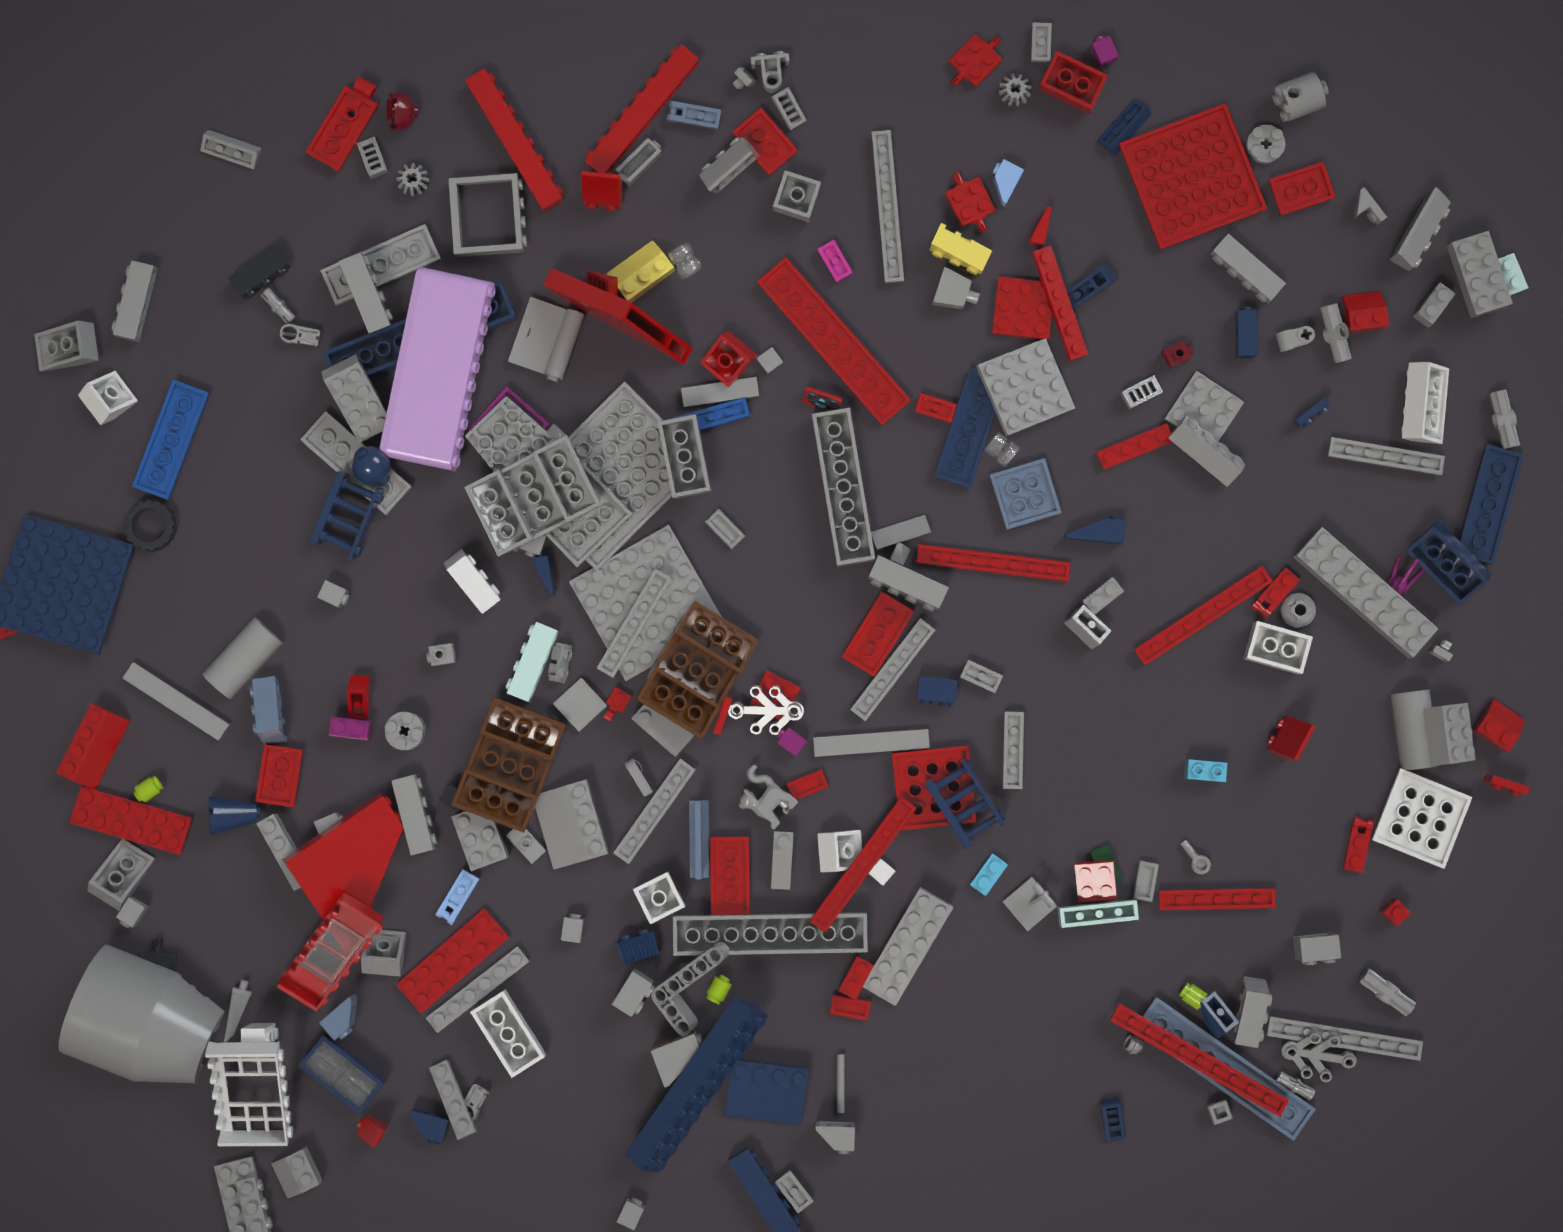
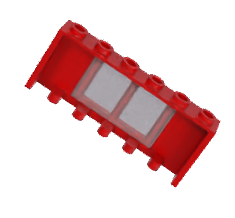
M343 893L279 978L277 988L314 1011H317L320 1006L324 1007L329 999L328 995L337 990L340 979L342 977L346 978L351 970L349 967L352 963L356 964L360 959L361 951L368 949L373 935H378L382 930L383 916L354 897Z

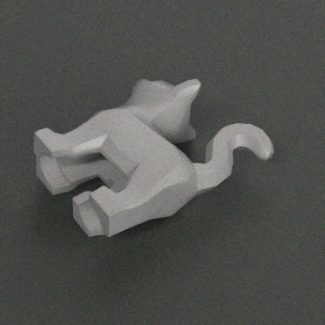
M751 765L747 770L748 779L756 784L765 782L767 788L759 799L752 792L744 788V793L740 797L738 806L741 809H752L759 817L768 820L770 827L774 830L780 824L779 819L773 812L775 807L780 805L783 808L782 811L787 814L798 801L790 793L783 791L768 775L756 776L754 773L757 765Z

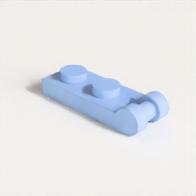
M462 869L435 916L443 917L447 920V923L453 925L480 879ZM448 906L454 909L452 914L446 911Z

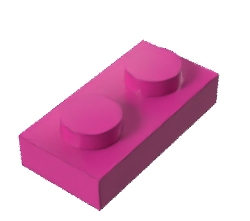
M834 240L817 249L836 283L853 274Z

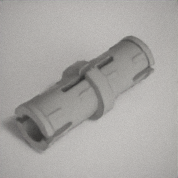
M270 288L263 292L261 297L286 324L294 320L296 316Z
M1282 1071L1279 1072L1275 1080L1290 1089L1292 1093H1297L1309 1101L1313 1098L1316 1091L1302 1083L1300 1079L1290 1077Z

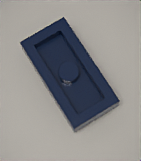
M1327 397L1320 400L1293 421L1297 428L1301 425L1306 427L1313 421L1311 417L1315 414L1320 416L1328 410L1327 405L1331 403Z

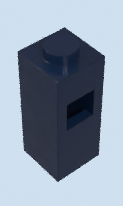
M1241 307L1240 310L1235 312L1236 358H1256L1258 356L1257 310H1252V307Z

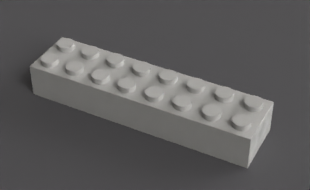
M850 408L812 414L836 565L840 567L875 561Z
M1323 527L1318 528L1293 556L1296 561L1407 658H1413L1438 630L1432 622Z

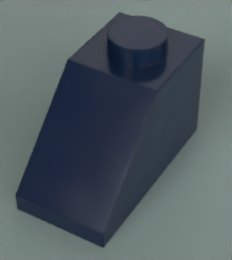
M1215 991L1200 1002L1204 1022L1217 1039L1239 1023Z
M415 1108L411 1109L410 1116L422 1137L428 1139L427 1142L438 1145L439 1142L443 1143L450 1121L449 1117Z

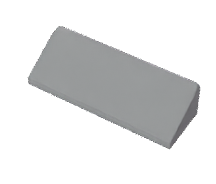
M207 130L203 134L200 151L255 169L261 148Z
M922 515L872 531L871 536L875 549L879 550L899 542L929 534L931 530L926 516Z

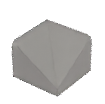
M900 542L897 543L890 561L903 566L910 549Z
M1226 1100L1206 1105L1214 1125L1233 1119Z

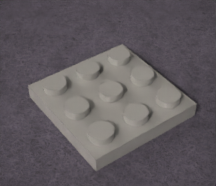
M1196 371L1164 419L1177 427L1188 416L1196 420L1203 430L1209 431L1214 439L1219 441L1244 402Z

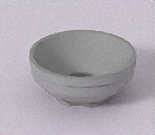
M1294 593L1287 596L1282 602L1280 609L1281 617L1291 627H1305L1314 619L1316 607L1309 596L1302 593ZM1298 604H1302L1306 609L1302 616L1295 613V607Z

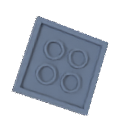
M1045 458L989 475L1006 530L1062 513Z

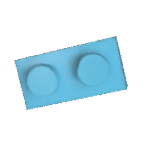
M992 853L970 885L986 896L1008 864Z

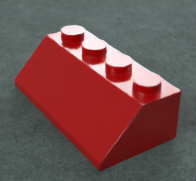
M90 704L56 773L73 782L96 790L130 720L102 706Z

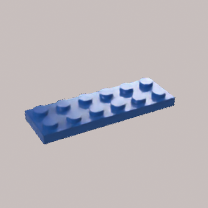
M172 380L132 487L170 500L210 393Z

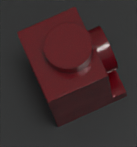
M1182 341L1163 350L1161 354L1170 370L1189 361L1192 358L1193 350L1189 343L1185 344ZM1177 350L1182 352L1183 355L1181 357L1176 355Z

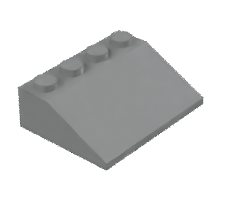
M588 780L579 781L540 794L535 808L553 870L609 853Z

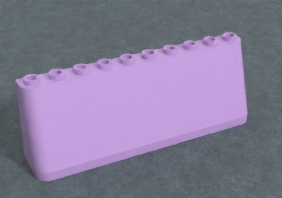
M424 267L417 269L380 444V450L389 458L456 471V468L459 467L460 449L464 445L463 435L464 430L468 426L467 415L472 407L471 396L476 388L475 377L480 368L479 357L484 349L483 338L488 330L487 319L492 310L490 304L495 295V283Z

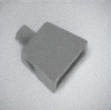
M944 267L932 305L963 309L965 301L977 304L980 293L969 290L972 283L971 280Z

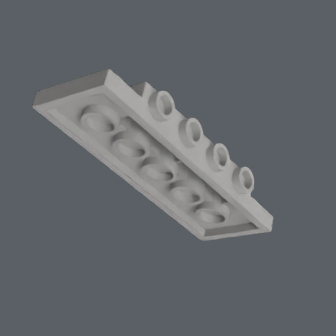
M253 1156L215 1165L214 1169L229 1231L271 1232V1228H273L272 1219L267 1216L268 1203L262 1195V1190L264 1189L263 1182L258 1178Z

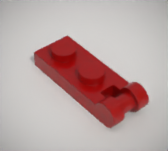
M1285 567L1250 607L1254 611L1257 610L1265 620L1300 579ZM1263 601L1269 604L1267 608L1262 605Z
M1353 817L1343 869L1363 873L1374 820H1361L1360 817ZM1358 828H1364V833H1358Z

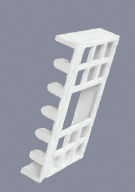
M280 1041L208 1042L205 1057L209 1058L208 1069H212L210 1084H214L212 1099L216 1100L214 1114L218 1115L216 1129L220 1130L218 1146H288L289 1138L293 1137V1126L289 1124L291 1122V1111H288L289 1096H286L288 1083L287 1080H284L286 1066L282 1065L284 1050H280ZM238 1061L239 1071H225L224 1062ZM243 1061H257L258 1071H244ZM261 1061H275L276 1071H262ZM226 1076H277L280 1102H229ZM281 1106L282 1116H268L267 1107ZM230 1107H244L245 1116H231ZM249 1107H263L264 1116H250ZM232 1121H246L247 1130H233ZM250 1121H264L265 1130H252ZM269 1121H283L284 1130H270Z

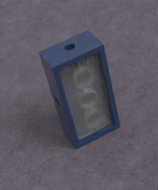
M327 1033L320 1038L299 1065L301 1069L358 1114L365 1110L387 1082L339 1042L333 1040Z

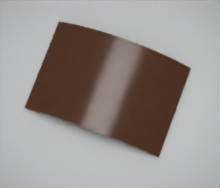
M694 600L654 662L636 700L699 739H702L718 713L722 701L738 674L743 670L759 640Z
M493 698L451 806L524 833L550 771L566 724Z

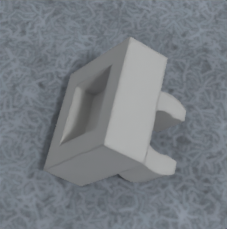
M739 67L734 72L738 78L733 82V85L737 89H742L745 85L751 87L757 82L744 67Z
M1443 640L1439 646H1432L1428 653L1444 662H1449L1453 654L1448 652L1452 643Z

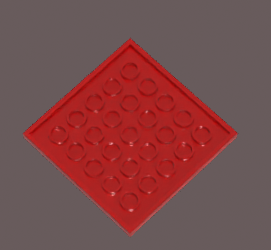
M1226 103L1119 143V148L1159 250L1267 210Z

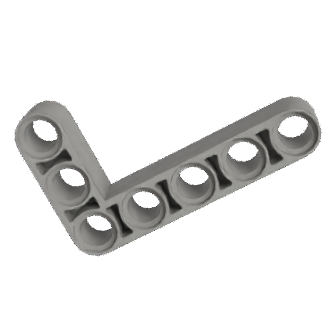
M723 942L714 944L663 981L651 993L653 1002L674 1030L681 1036L688 1035L697 1026L698 1020L679 993L720 964L729 955V947Z

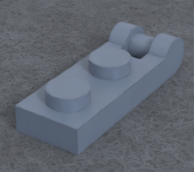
M669 101L668 107L670 111L667 114L666 121L718 130L722 110ZM677 110H683L682 116L677 115Z

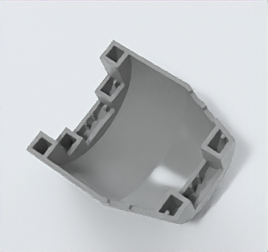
M106 944L97 952L89 964L73 995L62 1025L59 1051L135 1082L196 1084L204 1068V1064L201 1063L208 1042H210L212 1034L218 1030L225 1011L207 996L204 997L199 993L196 987L187 983L178 972Z

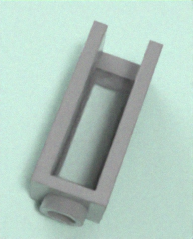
M647 138L616 168V174H619L622 181L630 188L662 156L661 146L655 140L651 141Z

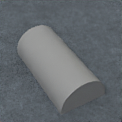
M254 617L202 675L219 692L232 699L283 642L261 621Z
M1430 689L1390 694L1401 769L1414 770L1440 766H1432L1425 718L1424 708L1432 707Z

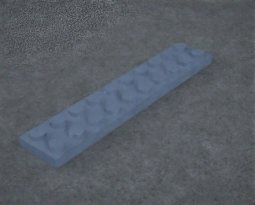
M1156 996L1142 1015L1144 1018L1287 1098L1289 1102L1281 1116L1278 1117L1185 1064L1293 1141L1316 1110Z

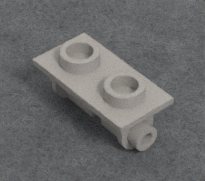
M556 643L553 646L551 659L557 660V663H550L547 675L549 676V681L565 683L569 673V660L572 657L571 645Z

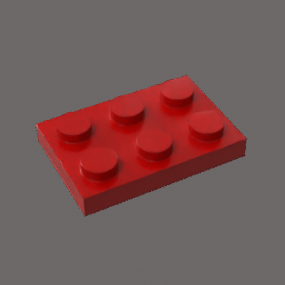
M762 108L758 109L732 132L735 138H746L760 156L755 161L768 176L772 175L798 152L797 148Z
M1324 162L1268 180L1280 216L1336 198Z
M264 744L255 802L295 807L304 750Z

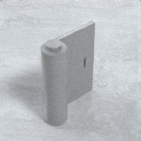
M530 297L508 362L547 375V379L558 382V379L563 380L585 315L575 310H566Z

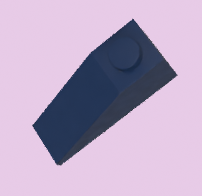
M1109 264L1101 266L1067 290L1073 310L1119 280Z
M1109 516V519L1106 518L1065 534L1064 539L1121 545L1124 542L1126 520H1121L1120 516Z

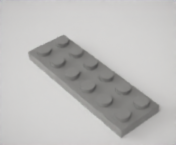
M425 224L360 252L363 255H367L372 266L369 269L371 274L375 273L379 284L376 285L377 288L413 273L419 267H426L441 260ZM339 262L320 270L336 306L354 299Z
M325 411L300 440L336 472L345 471L349 473L348 479H350V482L375 492V489L380 487L376 484L368 485L360 482L352 471V460L356 450L366 446L361 442L359 443L355 436ZM391 468L388 474L390 480L381 486V488H384V499L377 506L386 516L412 488Z
M920 887L874 964L863 987L896 1006L954 906Z

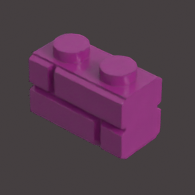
M331 717L329 736L368 741L371 739L372 721Z

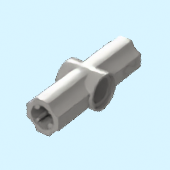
M1334 303L1321 307L1325 324L1323 336L1325 341L1330 343L1334 362L1339 363L1352 359L1347 342L1349 330L1347 325L1342 323L1338 304Z
M1507 390L1490 393L1489 397L1493 409L1492 420L1495 429L1498 430L1502 448L1508 449L1519 446L1520 442L1516 430L1517 419L1514 410L1511 409Z
M1367 968L1360 976L1359 982L1404 1016L1410 1014L1414 1009L1416 1003L1371 969Z

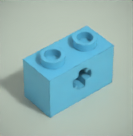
M1186 759L1184 779L1226 782L1227 763Z

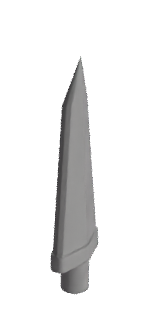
M241 979L239 988H232L224 1043L234 1035L249 997H251L252 992L246 990L248 980Z

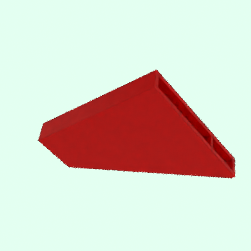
M551 268L543 283V286L564 301L682 365H685L693 350L692 347L627 300Z
M378 793L282 859L322 920L343 893L354 897L371 908L403 830V826L400 823L402 821L401 816L397 811L393 812L390 807L393 804L387 796L383 797ZM332 925L329 929L342 950L348 954L357 940Z

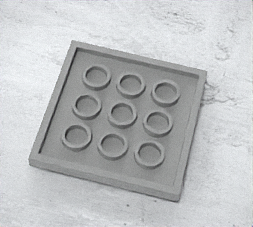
M1046 339L976 366L1006 436L1075 409Z

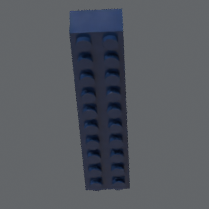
M501 281L494 285L495 295L490 304L492 310L487 319V332L517 320ZM406 319L324 351L323 355L328 367L330 368L356 354L369 379L396 369Z
M738 997L732 999L625 1153V1156L639 1170L659 1173L666 1167L667 1161L677 1151L680 1142L687 1137L691 1126L698 1121L703 1109L710 1104L714 1093L721 1088L723 1080L732 1072L735 1063L742 1058L746 1047L753 1042L758 1030L765 1025L769 1015L753 1001Z

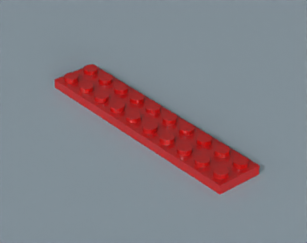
M786 257L757 281V284L882 426L911 401Z

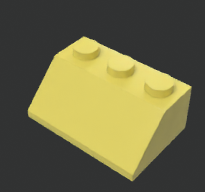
M652 240L606 274L618 277L619 292L625 300L632 303L675 272V269L663 251Z

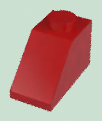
M350 675L347 687L349 718L368 720L371 692L370 676Z
M367 1115L365 1119H360L356 1127L359 1129L357 1135L375 1148L381 1142L389 1125Z

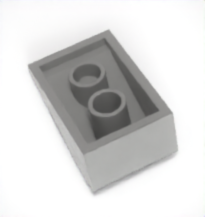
M75 321L34 334L39 371L41 372L85 365L99 360L94 323Z
M643 705L631 718L675 757L694 737L693 734L646 705Z
M122 838L88 882L87 891L120 911L128 897L133 895L155 858Z

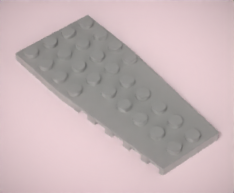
M508 397L499 402L465 435L494 472L556 441L555 438ZM582 462V467L601 505L569 524L547 534V537L576 567H579L633 515Z

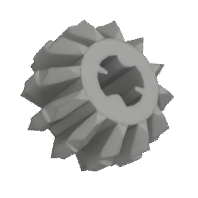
M1011 74L1010 79L1005 77V83H1000L999 87L1002 90L999 91V95H1005L1002 101L1009 100L1008 106L1015 102L1016 107H1018L1020 101L1025 104L1026 98H1029L1031 95L1028 92L1031 90V85H1026L1028 82L1027 78L1023 81L1021 80V74H1019L1017 79H1015L1014 74ZM1012 88H1013V89L1018 88V89H1019V90H1018V93H1017L1016 91H1015V92H1011V91H1012Z
M414 163L411 164L410 169L407 165H404L406 171L399 170L398 173L401 177L396 178L398 182H401L398 185L399 189H404V194H408L410 191L411 196H415V191L421 195L422 191L420 189L426 190L428 188L424 184L429 182V178L426 177L427 171H422L423 167L421 165L416 168ZM410 178H416L417 181H416V182H414V181L410 182L409 179H410Z

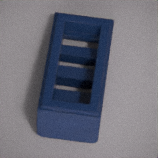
M549 557L532 558L547 592L550 595H555Z
M1118 1097L1100 1100L1106 1141L1126 1138L1121 1102ZM1117 1113V1116L1107 1117V1115ZM1118 1121V1124L1108 1125V1123ZM1120 1129L1119 1132L1110 1133V1130Z

